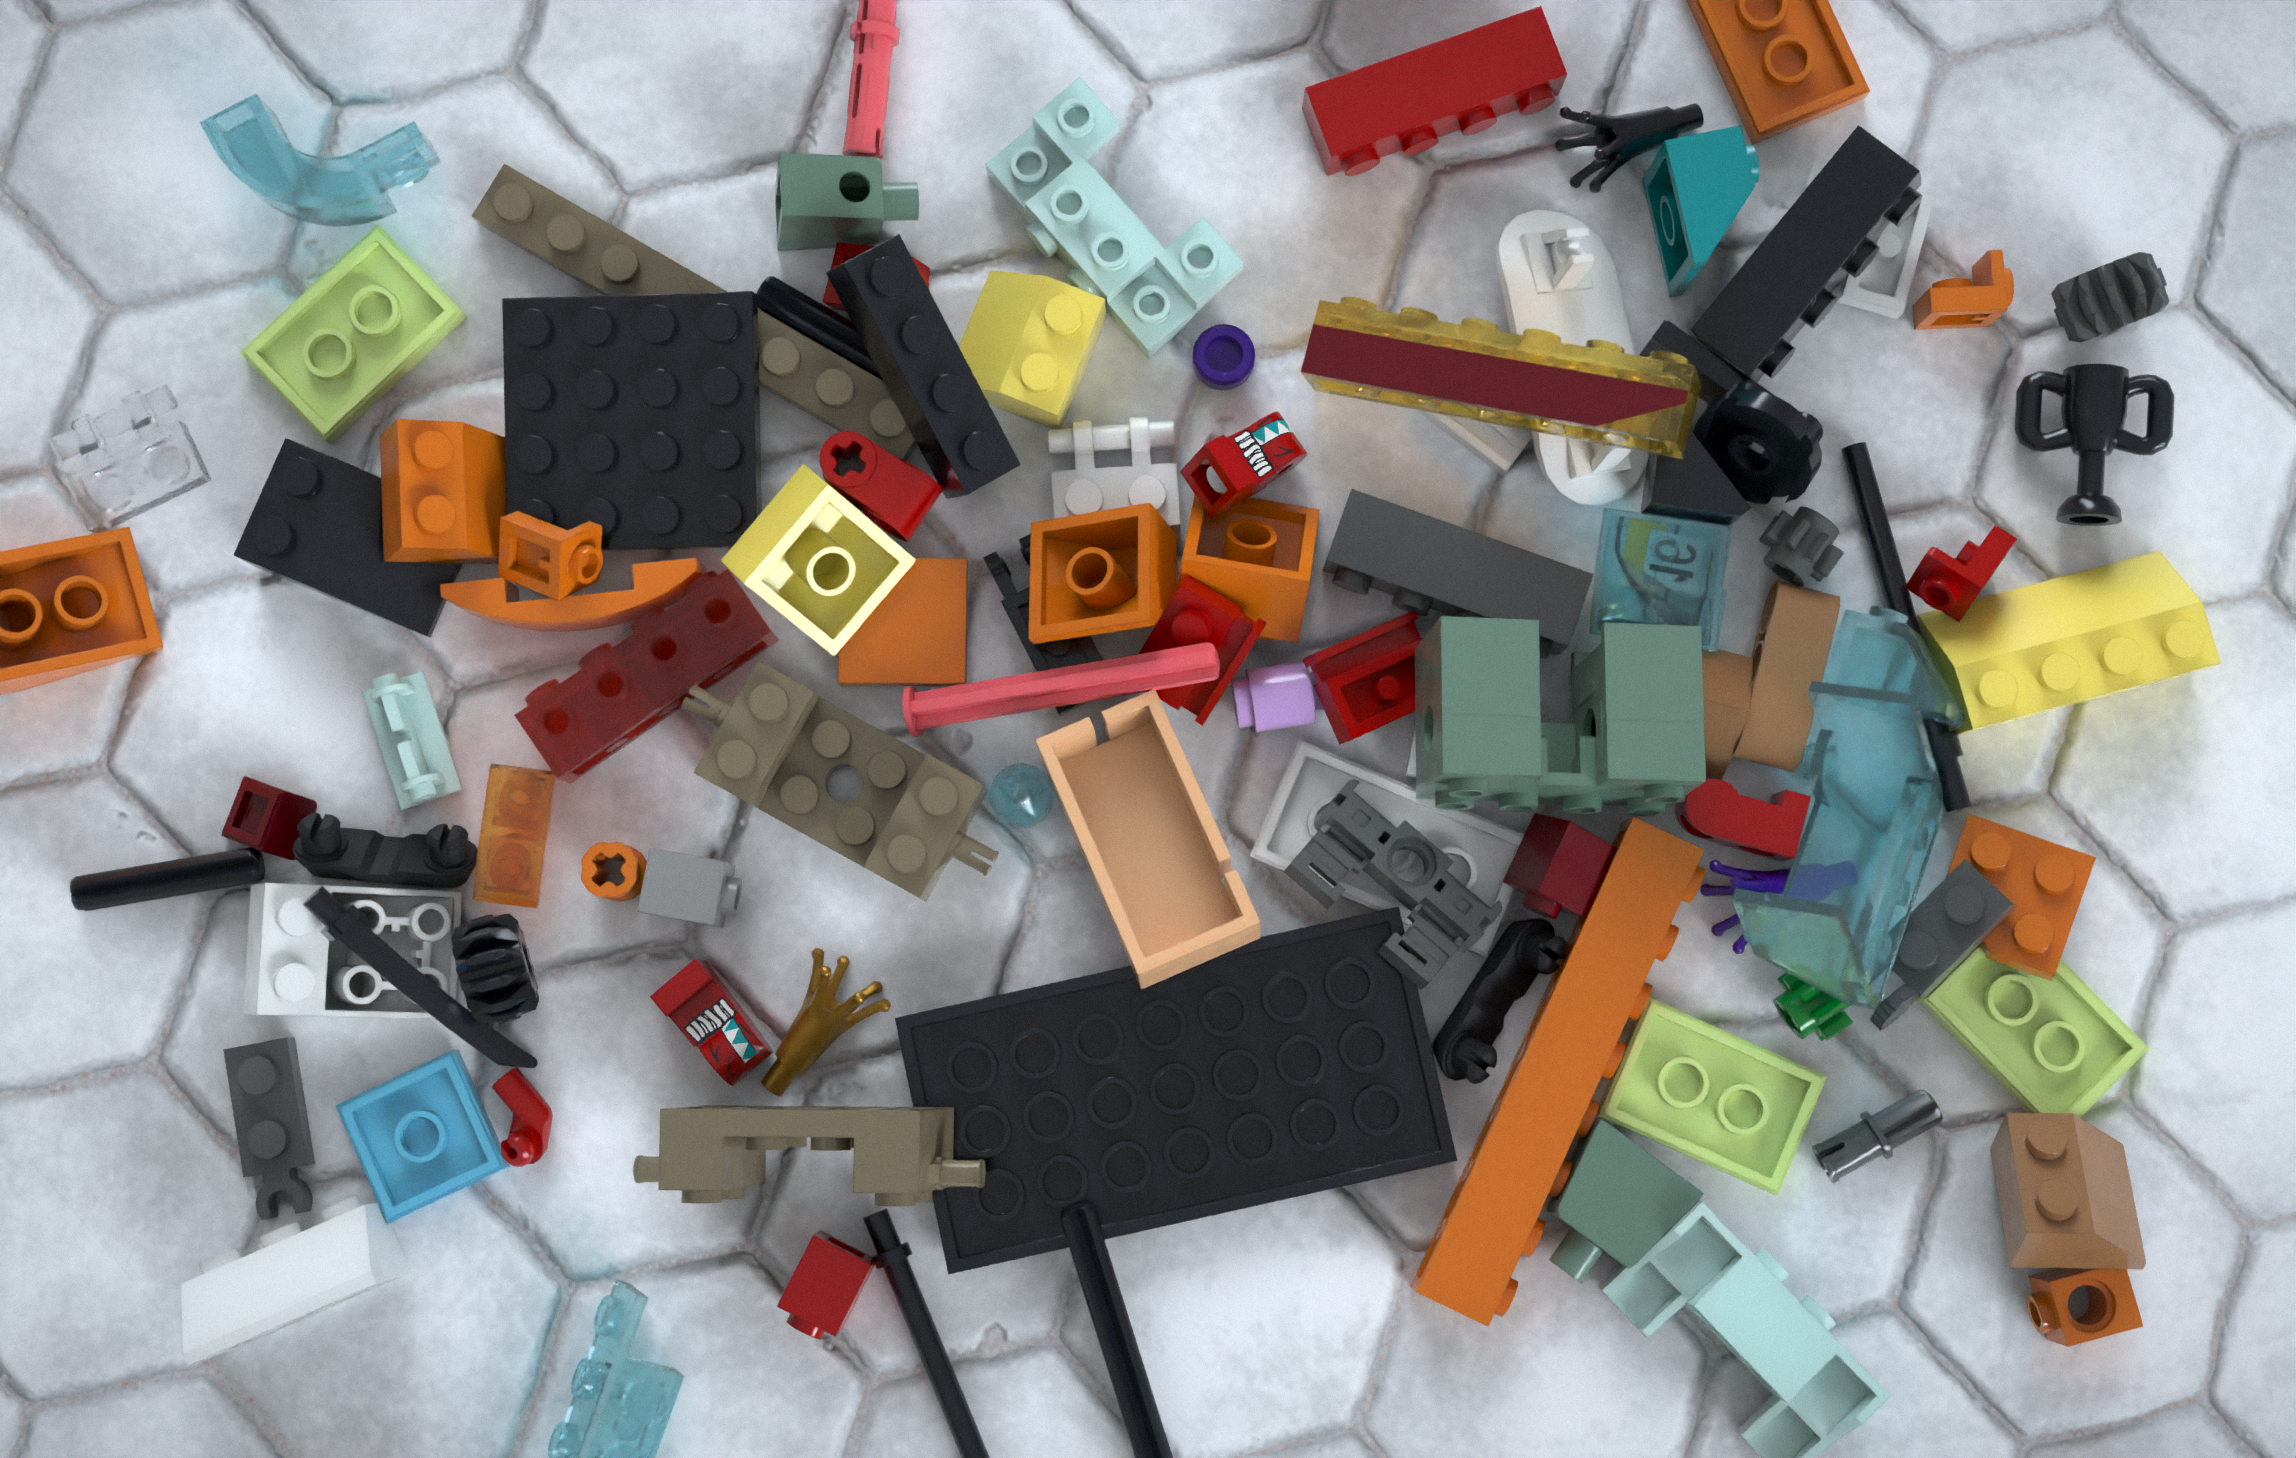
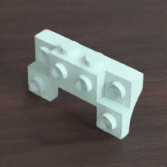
M1079 77L1032 116L1033 125L985 164L987 176L1029 222L1030 225L1025 228V232L1038 250L1047 258H1050L1054 253L1057 254L1071 270L1065 275L1071 286L1104 298L1107 313L1149 359L1177 336L1184 326L1214 295L1242 272L1245 263L1204 217L1200 218L1166 248L1161 245L1088 162L1098 150L1121 131V123Z
M1699 1201L1636 1265L1630 1269L1621 1265L1598 1288L1648 1339L1686 1304L1773 1394L1736 1431L1761 1458H1816L1834 1442L1863 1425L1891 1397L1829 1332L1836 1325L1830 1315L1809 1296H1806L1800 1302L1782 1284L1789 1277L1786 1270L1763 1248H1760L1753 1254L1703 1201Z

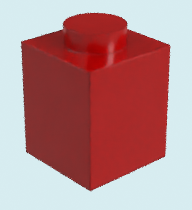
M820 1230L812 1236L777 1307L790 1313L786 1322L796 1330L816 1339H821L824 1332L835 1337L842 1331L875 1266V1261L872 1259V1256Z

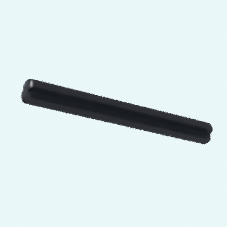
M1091 1202L1071 1205L1061 1211L1060 1220L1135 1458H1173L1094 1205Z

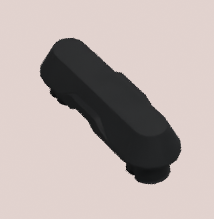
M318 813L310 814L298 823L297 831L300 836L293 843L292 849L295 859L316 877L440 888L462 886L466 883L479 861L477 847L467 840V830L459 825H453L450 830L447 824H440L430 829L426 835L410 834L404 838L384 836L375 830L340 828L338 818L325 814L322 819Z
M1536 918L1511 923L1448 1017L1433 1043L1434 1055L1441 1071L1447 1078L1455 1081L1467 1078L1470 1083L1477 1084L1490 1076L1486 1072L1487 1067L1495 1068L1497 1063V1052L1492 1044L1504 1027V1017L1515 1000L1525 995L1539 972L1543 975L1552 974L1560 968L1556 963L1557 959L1565 960L1567 956V942L1563 937L1555 936L1554 927L1549 921Z

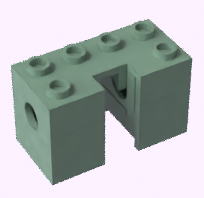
M1440 616L1415 648L1416 799L1435 800V807L1442 810H1466L1474 807V801L1499 802V809L1506 812H1530L1539 808L1538 803L1563 804V812L1569 814L1598 813L1602 811V805L1626 806V813L1633 816H1656L1666 813V807L1673 803L1684 801L1685 795L1706 782L1701 626L1604 622L1601 625V644L1592 652H1573L1571 654L1572 723L1541 722L1539 620Z

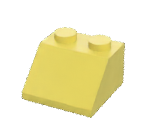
M990 270L959 345L988 403L1049 428H1062L1106 320L1105 299L1048 276Z
M802 464L720 561L747 587L832 656H835L915 563L916 559L828 483Z

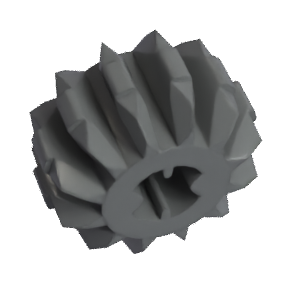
M2143 252L2131 254L2059 283L2051 293L2056 306L2054 312L2060 327H2064L2069 341L2079 343L2159 313L2170 302L2165 289L2167 283L2161 267L2157 268L2152 254Z

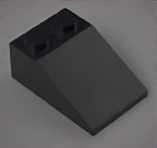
M287 438L283 442L234 552L235 557L261 570L429 638L447 601L441 597L440 584L454 583L463 564L384 562L381 478Z

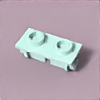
M419 671L399 678L397 673H392L374 679L372 681L374 688L362 691L401 811L462 791L463 787L424 671Z

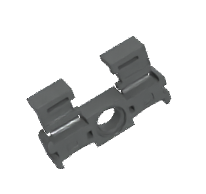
M1350 780L1316 818L1314 826L1318 832L1283 872L1328 909L1345 891V888L1340 883L1352 870L1358 875L1363 870L1407 909L1412 911L1407 916L1413 922L1402 936L1394 932L1379 948L1377 953L1422 990L1433 980L1456 950L1464 952L1478 942L1483 936L1484 930L1502 912V904L1499 900L1491 907L1485 904L1447 871L1454 863L1453 860L1406 820L1398 827H1395L1353 791L1360 781ZM1327 823L1331 827L1324 833L1320 828ZM1403 849L1411 850L1420 857L1424 865V874L1421 880L1409 882L1397 876L1392 867V856L1396 851ZM1367 857L1369 861L1363 866L1361 863ZM1308 865L1311 866L1316 872H1318L1323 878H1325L1331 885H1333L1334 888H1332V887H1331L1328 883H1326L1321 877H1319L1314 871H1312V870L1308 867ZM1420 903L1423 905L1418 912L1413 910ZM1460 937L1463 941L1457 947L1454 942ZM1398 943H1400L1402 946H1404L1409 952H1411L1416 958H1418V959H1419L1423 964H1425V965L1423 966L1421 963H1419L1413 956H1411L1406 950H1404Z

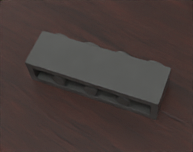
M1354 489L1350 491L1322 571L1334 574L1332 583L1343 589L1364 595L1368 594L1370 588L1394 596L1392 600L1394 606L1407 612L1415 610L1417 615L1427 616L1429 610L1432 609L1452 617L1539 620L1540 658H1548L1550 651L1560 655L1569 646L1594 575Z

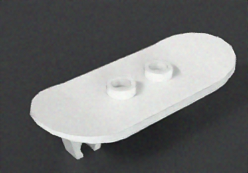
M1534 210L1517 215L1502 230L1495 250L1497 274L1503 294L1516 360L1641 382L1616 267L1610 252L1600 236L1582 221L1559 211ZM1647 413L1599 426L1528 414L1534 449L1541 472L1560 495L1576 504L1602 506L1621 499L1638 483L1649 457L1651 435Z

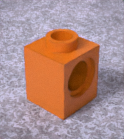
M2056 1268L2028 1276L2033 1294L2027 1296L2029 1315L2036 1330L2040 1334L2045 1333L2046 1339L2069 1347L2143 1327L2127 1269ZM2084 1286L2089 1294V1307L2083 1316L2073 1319L2068 1310V1299L2076 1288Z

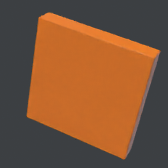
M915 558V563L840 649L838 655V684L840 686H955L967 684V558Z

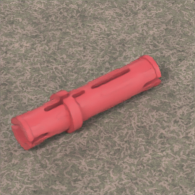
M859 0L857 21H854L850 26L849 37L854 42V58L849 89L847 126L842 150L844 156L883 158V133L887 111L890 64L893 47L899 44L900 30L895 26L897 0Z

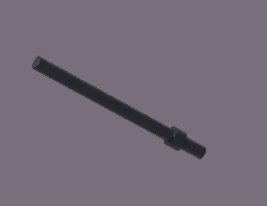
M1866 442L1849 445L1842 448L1841 452L1924 734V739L1919 740L1925 765H1933L1946 813L1970 807L1972 805L1958 761V757L1964 754L1957 730H1949L1910 592L1906 588L1907 582Z

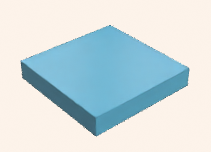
M452 1050L335 1106L387 1224L395 1222L511 1167L501 1154V1143L459 1050Z

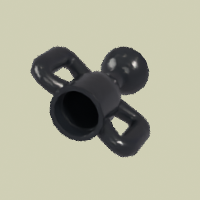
M2111 364L2075 365L2063 370V375L2049 371H2037L2023 378L2016 391L2014 430L2019 443L2032 451L2042 452L2071 447L2073 454L2079 456L2077 494L2068 497L2058 508L2056 515L2058 522L2079 526H2106L2122 522L2119 506L2113 498L2103 495L2105 456L2110 455L2114 449L2136 455H2154L2167 448L2173 436L2175 399L2168 381L2149 374L2136 375L2129 378L2128 369ZM2043 390L2051 391L2062 397L2061 414L2064 427L2049 433L2041 432ZM2147 393L2146 436L2140 437L2123 428L2127 417L2128 399L2135 395Z

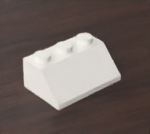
M358 1195L321 1210L324 1222L301 1231L298 1222H294L259 1237L263 1245V1249L241 1258L238 1249L234 1248L199 1263L203 1275L181 1284L182 1355L186 1365L189 1366L234 1350L411 1273L393 1224H387L378 1202L362 1205Z

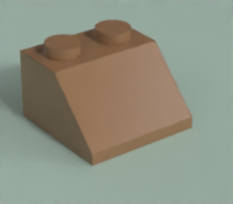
M2006 1112L1991 1145L1990 1152L2009 1267L2144 1269L2146 1259L2124 1145L2073 1113Z

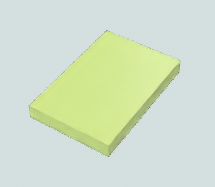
M377 224L239 353L319 436L331 445L467 318V315Z
M1979 944L1925 999L1921 997L1917 999L2028 1113H2073L2081 1118L2150 1049L2061 959L2052 981L1987 959Z
M1649 998L1642 1014L1634 1022L1626 1041L1622 1060L1609 1081L1596 1116L1764 1191L1778 1195L1827 1076Z

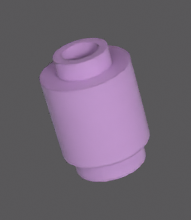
M1303 661L1246 669V676L1232 678L1231 688L1238 728L1253 726L1255 732L1314 724L1316 723L1315 710L1323 709L1314 685L1318 684L1313 672L1309 673V669L1305 667Z

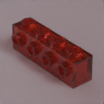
M729 569L719 575L714 570L709 571L696 578L684 589L683 593L686 595V598L667 611L663 607H657L645 613L631 625L630 628L633 631L631 636L614 647L610 643L596 647L579 660L578 666L581 670L562 683H559L557 679L550 680L527 695L524 701L528 706L514 716L557 779L569 784L573 783L682 708L685 697L691 700L695 699V697L688 693L693 685L696 684L701 689L707 691L779 641V638Z

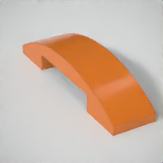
M697 558L632 564L633 590L566 596L560 600L546 598L519 601L518 587L503 577L440 584V592L442 598L475 616L498 624L536 631H585L630 622L668 607L706 582L707 574L706 568Z

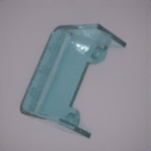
M1812 681L1808 693L1821 730L1816 743L1810 742L1805 749L1802 761V774L1805 780L1810 781L1815 803L1782 894L1773 892L1760 893L1736 888L1732 902L1743 926L1744 939L1750 943L1755 956L1845 1004L1875 1009L1883 998L1940 827L1943 812V789L1915 694Z

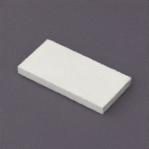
M1299 739L1249 858L1283 872L1318 832L1315 829L1314 823L1320 813L1348 781L1358 780L1360 783L1353 790L1395 827H1398L1404 820L1411 824L1454 861L1447 871L1489 907L1498 900L1501 902L1502 912L1484 930V934L1478 942L1467 950L1481 957H1486L1514 888L1503 883V880L1524 834L1468 810L1438 809L1435 807V800L1416 799V788ZM1325 823L1320 829L1325 833L1331 826ZM1403 849L1393 854L1392 867L1399 878L1409 882L1421 880L1424 874V865L1416 853ZM1366 857L1361 864L1365 866L1369 859ZM1308 865V867L1312 871H1314L1326 883H1328L1332 888H1334L1333 885H1331L1325 878H1323L1318 872H1316L1311 866ZM1351 870L1341 881L1340 884L1345 888V891L1340 897L1373 911L1399 907L1402 922L1409 926L1413 923L1407 918L1412 911L1407 909L1363 870L1358 875ZM1420 903L1413 910L1418 912L1423 905ZM1458 937L1454 944L1459 946L1463 939Z

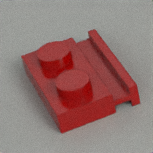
M1186 574L1139 654L1207 642L1214 644L1220 661L1219 677L1216 680L1156 690L1160 700L1176 710H1179L1181 706L1197 716L1195 721L1203 726L1267 622L1260 618L1255 622L1240 612L1241 606Z
M1415 610L1302 659L1306 668L1311 667L1318 684L1314 685V688L1339 745L1415 711V648L1423 639L1414 623V620L1418 619Z

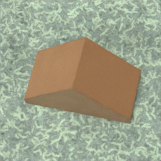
M1702 645L1706 777L1722 780L1751 712L1753 658Z

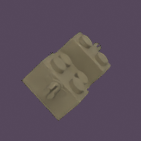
M757 660L742 689L729 699L728 703L701 689L696 684L689 690L688 693L691 696L708 704L709 708H705L685 697L682 709L688 710L714 725L711 743L694 771L696 775L925 902L929 898L946 865L953 857L983 873L984 876H987L992 866L971 855V852L973 851L995 863L999 851H995L966 835L969 824L988 792L984 784L928 753L924 755L826 701L812 689ZM841 767L856 768L863 778V788L859 796L849 802L834 800L828 790V781L832 773Z
M701 1105L660 1109L659 1157L638 1155L633 1165V1176L636 1183L658 1182V1190L682 1191L681 1203H721L722 1199H742L744 1187L765 1184L766 1150L806 1147L807 1137H811V1150L843 1151L854 1148L853 1193H875V1206H914L915 1202L933 1201L934 1190H944L948 1187L983 1188L986 1176L983 1159L953 1160L954 1107Z

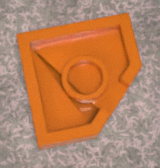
M1968 814L1946 877L1965 859L2017 906L1980 943L1987 959L2052 981L2096 857Z

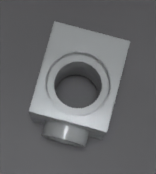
M650 848L637 912L723 928L726 915L734 917L737 912L741 897L742 879L734 877L736 865Z

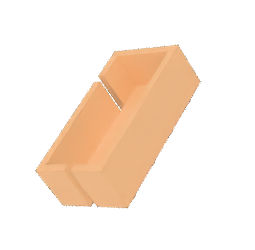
M1155 689L1101 711L1105 733L1109 741L1100 745L1097 744L1095 729L1090 717L1035 739L1043 766L1141 990L1260 939L1261 922L1237 869L1231 870L1229 851ZM1222 878L1225 880V887L1221 881Z

